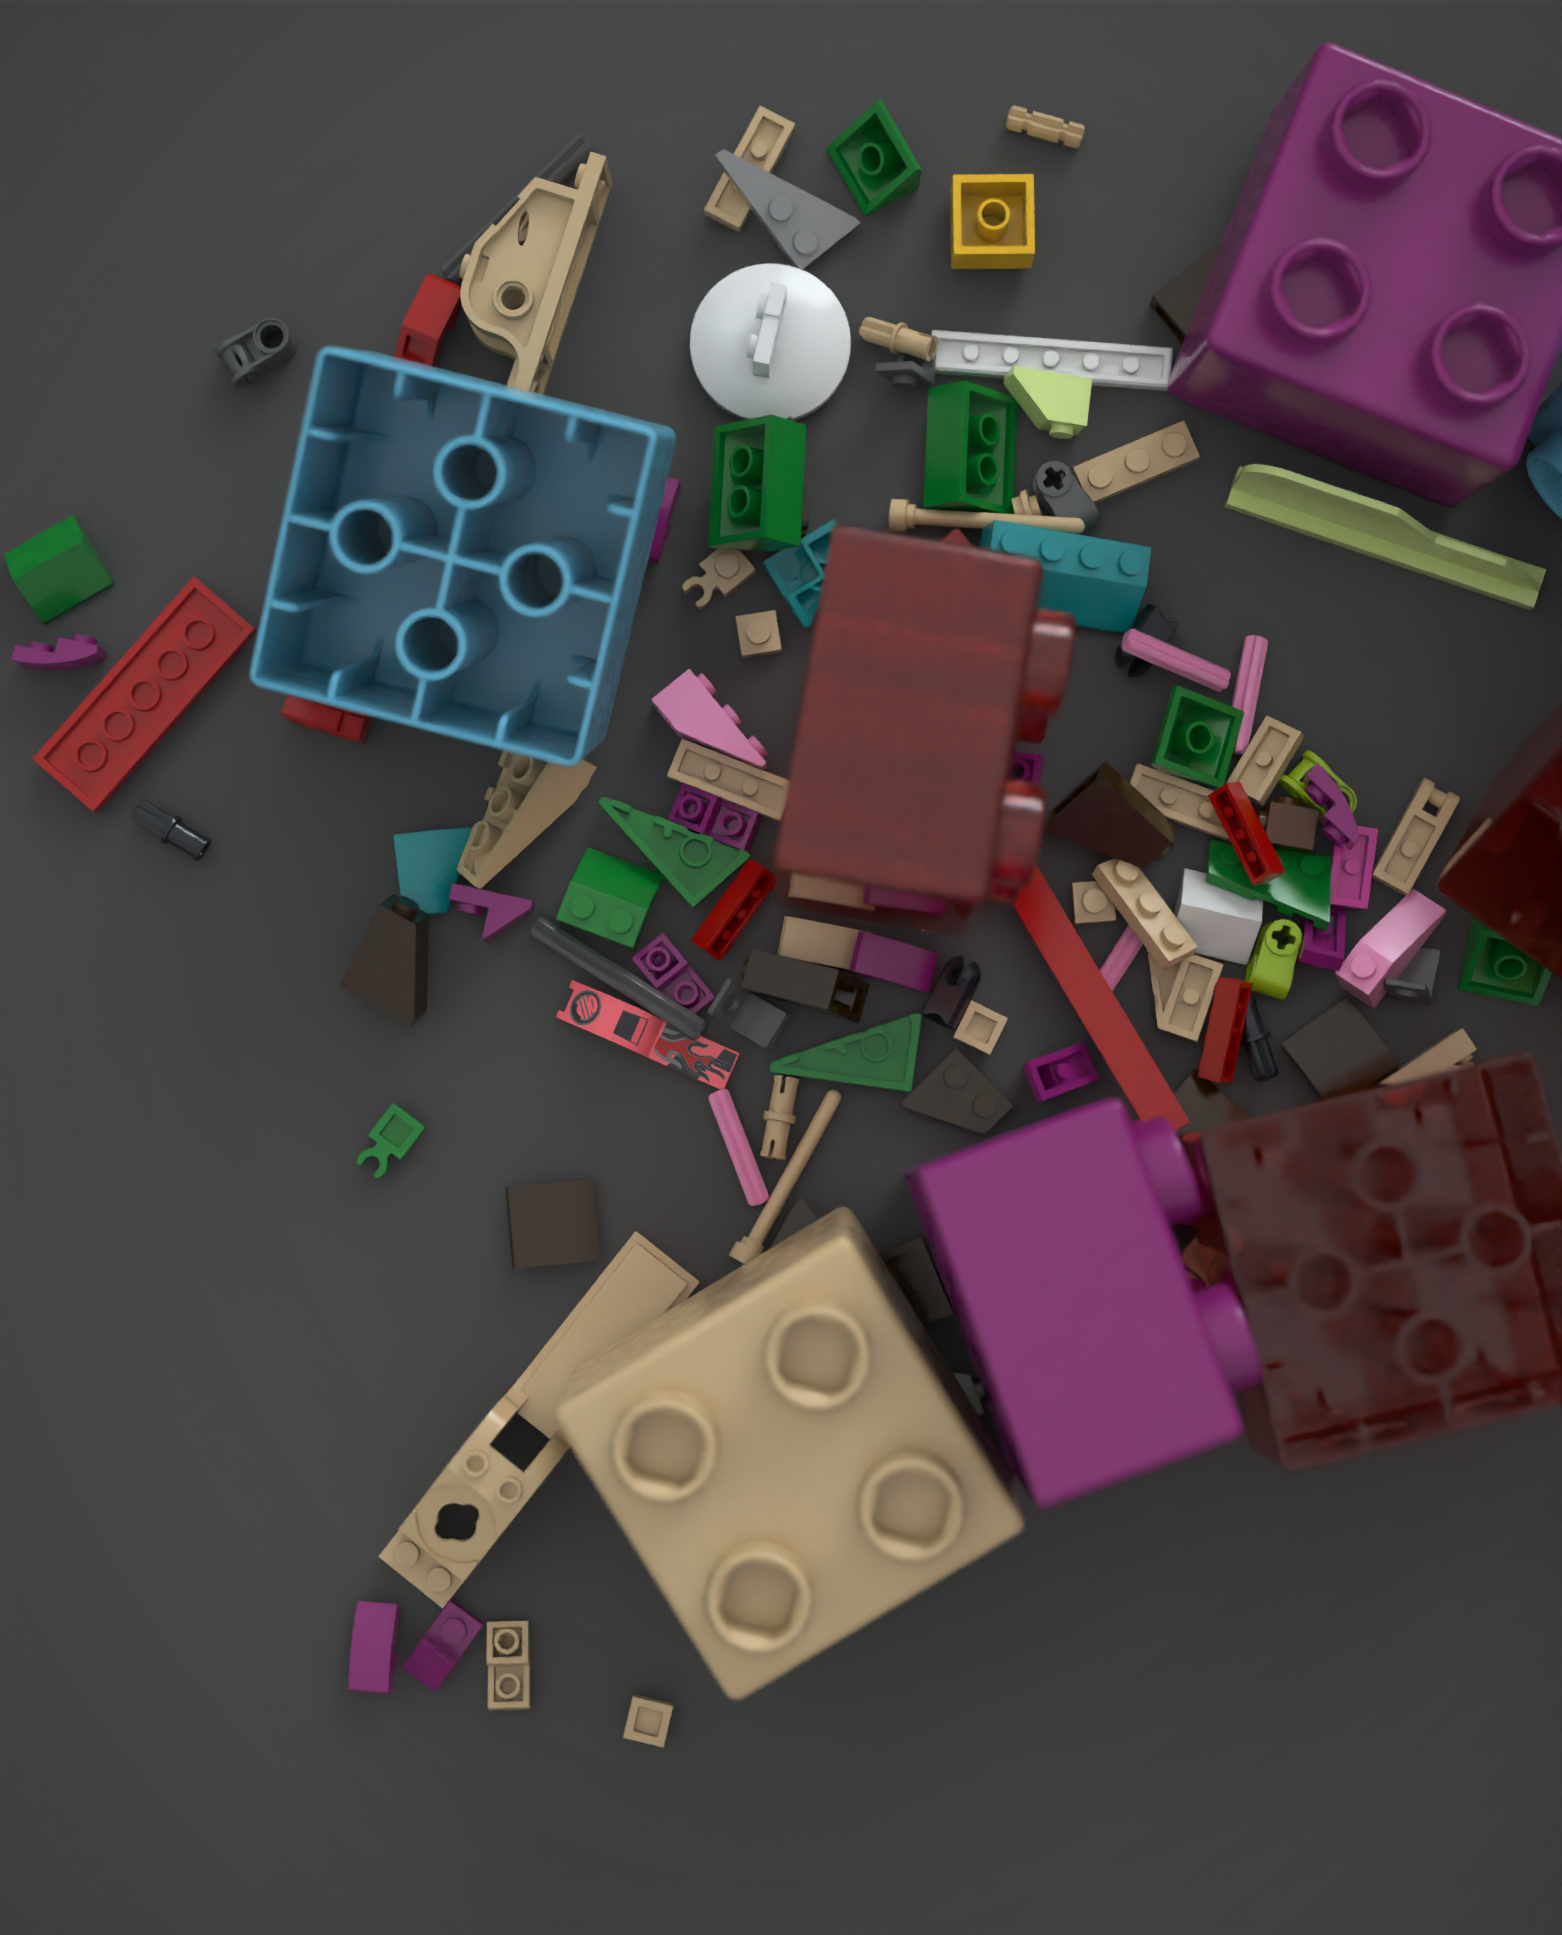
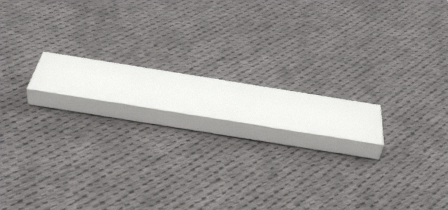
M932 330L931 334L937 336L939 340L935 374L1004 379V375L1013 366L1092 378L1093 386L1168 391L1167 385L1171 375L1172 348Z

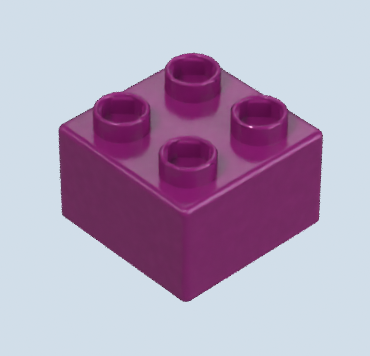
M1329 42L1321 44L1270 115L1191 325L1168 380L1167 388L1169 393L1175 398L1444 507L1452 508L1513 469L1518 463L1562 346V138L1337 44Z
M1107 1099L1066 1110L904 1170L906 1182L977 1377H980L988 1398L986 1402L1008 1463L1013 1470L1014 1476L1040 1509L1043 1510L1233 1441L1240 1436L1243 1428L1231 1394L1258 1385L1263 1379L1262 1366L1245 1316L1231 1289L1226 1284H1218L1208 1288L1201 1278L1189 1280L1169 1225L1197 1215L1200 1210V1202L1195 1181L1183 1148L1174 1129L1165 1117L1158 1116L1147 1121L1138 1119L1131 1122L1126 1107L1121 1101Z

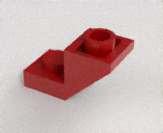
M430 273L425 276L401 324L394 357L436 367L444 334L457 323L462 304L460 298L461 286Z

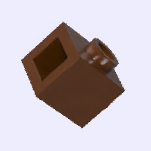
M1277 797L1276 802L1271 801L1264 806V811L1258 810L1257 816L1273 848L1305 853L1313 850L1319 816L1318 809L1301 807V801L1298 799Z

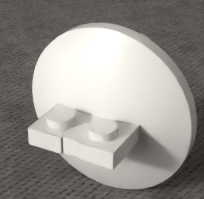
M758 264L745 267L726 276L704 297L697 309L691 327V360L698 381L707 395L719 407L742 420L772 414L785 419L791 416L796 421L810 415L822 407L836 392L845 376L850 358V328L840 302L833 292L819 279L808 272L788 265Z

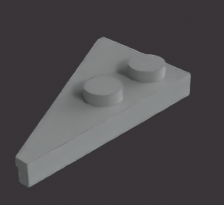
M722 149L713 156L795 268L803 270L860 224L856 217L725 149Z

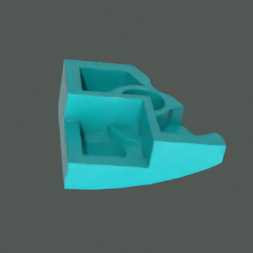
M833 519L802 537L799 547L781 549L763 560L761 564L803 628H806L812 624L813 617L825 598L830 595L835 587L836 580L841 572L846 569L855 554Z
M473 827L393 835L401 896L414 900L419 905V909L429 914V916L448 913L452 902L449 900L452 883L456 884L457 880L461 877L456 868Z

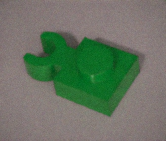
M392 1103L368 1134L369 1137L377 1142L373 1148L362 1151L356 1163L363 1166L369 1157L375 1156L378 1158L380 1166L373 1176L377 1179L383 1177L389 1170L390 1156L393 1154L398 1159L403 1160L427 1127L396 1103Z

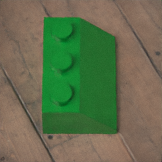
M965 380L928 388L923 508L1013 514L1012 498H1014L1018 402L1013 396Z
M771 414L714 426L708 547L775 551L800 546L806 444L805 424Z

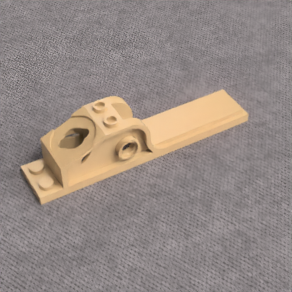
M590 152L587 164H580L574 184L578 190L535 177L518 195L520 200L496 226L492 224L475 242L471 255L465 254L459 273L460 278H463L460 298L475 336L490 351L515 361L507 386L544 394L613 184L606 156ZM524 214H526L525 219L523 220L522 224L520 225L521 220H522Z
M635 1231L516 1383L493 1407L449 1462L378 1557L441 1608H444L570 1448V1444L554 1419V1412L574 1369L584 1361L685 1301L700 1281L638 1231ZM516 1413L550 1439L525 1472L490 1445L503 1428L509 1424ZM450 1503L471 1504L478 1509L479 1519L476 1521V1531L471 1538L456 1540L453 1538L443 1539L438 1536L435 1527L439 1522L438 1515L443 1506Z

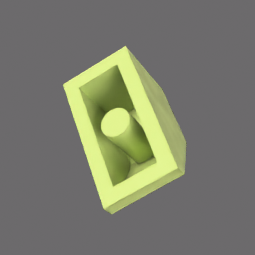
M1013 366L1004 375L1003 384L1037 429L1050 431L1049 435L1055 438L1070 439L1073 438V435H1077L1087 427L1092 378Z

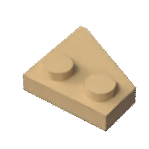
M1147 950L1158 1030L1198 1043L1214 997V986L1218 981V977L1221 976L1224 964L1193 954L1191 957L1162 970Z

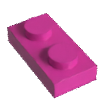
M1357 826L1360 839L1351 850L1344 844L1338 847L1332 843L1330 906L1365 911L1368 909L1378 829Z

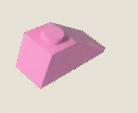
M1412 889L1357 943L1342 963L1340 971L1335 972L1340 986L1375 1009L1387 993L1384 985L1385 979H1398L1445 917L1447 910L1415 889Z

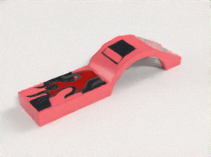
M571 981L569 988L574 991L565 1011L558 1010L556 1018L610 1040L717 1089H725L740 1053L701 1036L694 1040L657 1016L581 983Z

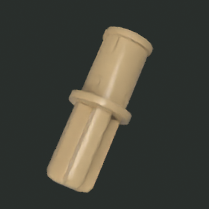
M867 317L863 320L862 326L859 329V335L862 336L863 340L887 347L895 355L902 352L930 362V359H934L939 346L937 336L909 329L908 325L903 322L895 325Z

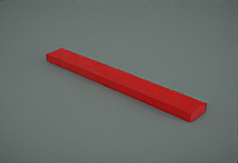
M1020 842L987 861L989 868L1138 1118L1147 1121L1163 1116L1169 1121L1174 1131L1190 1123L1188 1117L1024 843Z

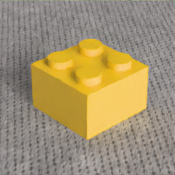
M1034 174L952 176L950 188L951 269H1031L1035 256Z

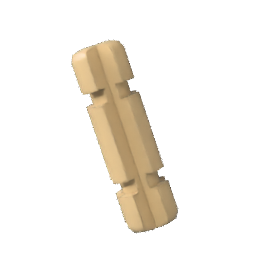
M1018 106L1011 107L1006 121V127L1009 130L1020 133L1022 129L1027 130V135L1055 143L1058 140L1064 141L1063 145L1072 148H1079L1085 131V127L1082 124L1071 121L1069 125L1064 124V119L1036 111L1029 114L1026 108Z

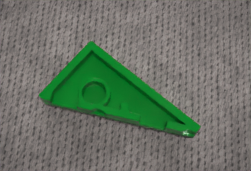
M606 797L598 801V806L692 910L751 858V855L745 850H738L717 842L712 837L697 834L677 823L631 808V805L621 801L611 800Z
M915 1013L783 1057L770 1063L769 1073L911 1092L922 1014Z

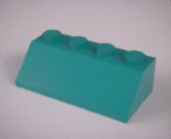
M993 520L982 529L972 609L1125 634L1133 625L1147 587L1151 547Z

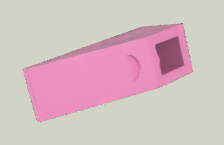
M688 669L651 699L655 709L678 737L761 770L767 769V762L763 759L768 755L767 751L753 735L747 739L739 730L738 726L742 724V721L728 704L721 708L712 695L717 691L703 673L696 677Z

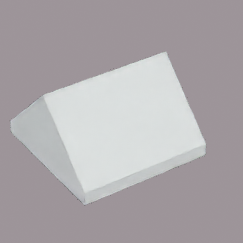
M1184 868L1174 915L1199 948L1194 954L1246 966L1262 923L1263 900L1259 898L1252 901L1206 882V873Z

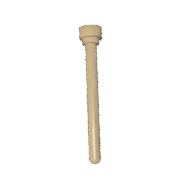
M892 499L889 510V530L893 532H907L908 528L915 529L916 525L983 529L993 520L1073 534H1080L1085 529V524L1080 518L919 509L917 504H910L909 500Z
M830 1090L825 1095L749 1236H743L741 1242H735L729 1253V1256L746 1264L763 1253L765 1249L762 1246L841 1102V1094L837 1090Z

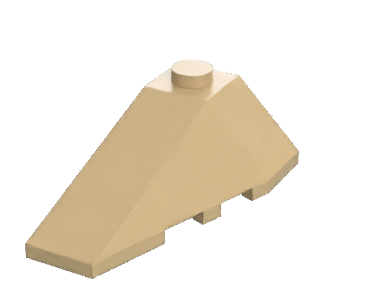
M503 750L498 765L503 770L496 788L488 787L484 800L489 802L483 820L473 825L456 870L475 887L481 889L577 800L582 790L589 784L590 778L597 768L585 758L574 766H564Z

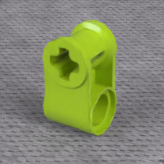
M1305 750L1302 754L1303 760L1288 775H1282L1278 781L1292 798L1300 800L1301 804L1307 808L1318 809V819L1321 821L1324 814L1328 811L1326 804L1320 807L1312 801L1304 791L1307 785L1300 782L1303 776L1318 763L1336 783L1352 813L1356 809L1357 799L1353 790L1334 774L1318 755L1310 750Z
M1280 919L1268 922L1261 928L1254 953L1249 961L1244 981L1253 983L1252 992L1279 1000L1286 998L1292 983L1294 965L1302 942L1301 930L1296 923ZM1283 928L1282 935L1288 938V943L1279 945L1277 948L1278 943L1277 940L1272 938V933L1281 931Z

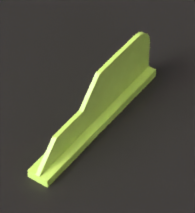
M1261 464L1239 466L1225 504V508L1527 610L1534 608L1546 573V569L1430 531L1401 508L1278 467Z

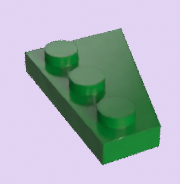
M1210 840L1207 848L1206 882L1251 901L1256 898L1279 906L1278 912L1292 917L1293 913L1313 920L1314 927L1327 931L1330 923L1331 856L1274 848L1286 872L1267 884L1253 886L1232 843Z

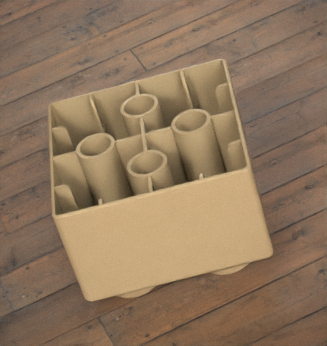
M847 1207L836 1208L578 1365L574 1369L554 1412V1419L722 1689L728 1697L735 1700L746 1697L1017 1535L1024 1527L1023 1512L1012 1468L855 1214Z

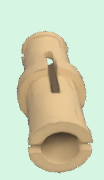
M774 1075L769 1111H764L763 1119L767 1120L760 1156L785 1161L790 1126L795 1125L796 1121L793 1109L797 1086L800 1080Z

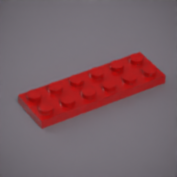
M193 576L32 759L97 814L255 635L257 630Z

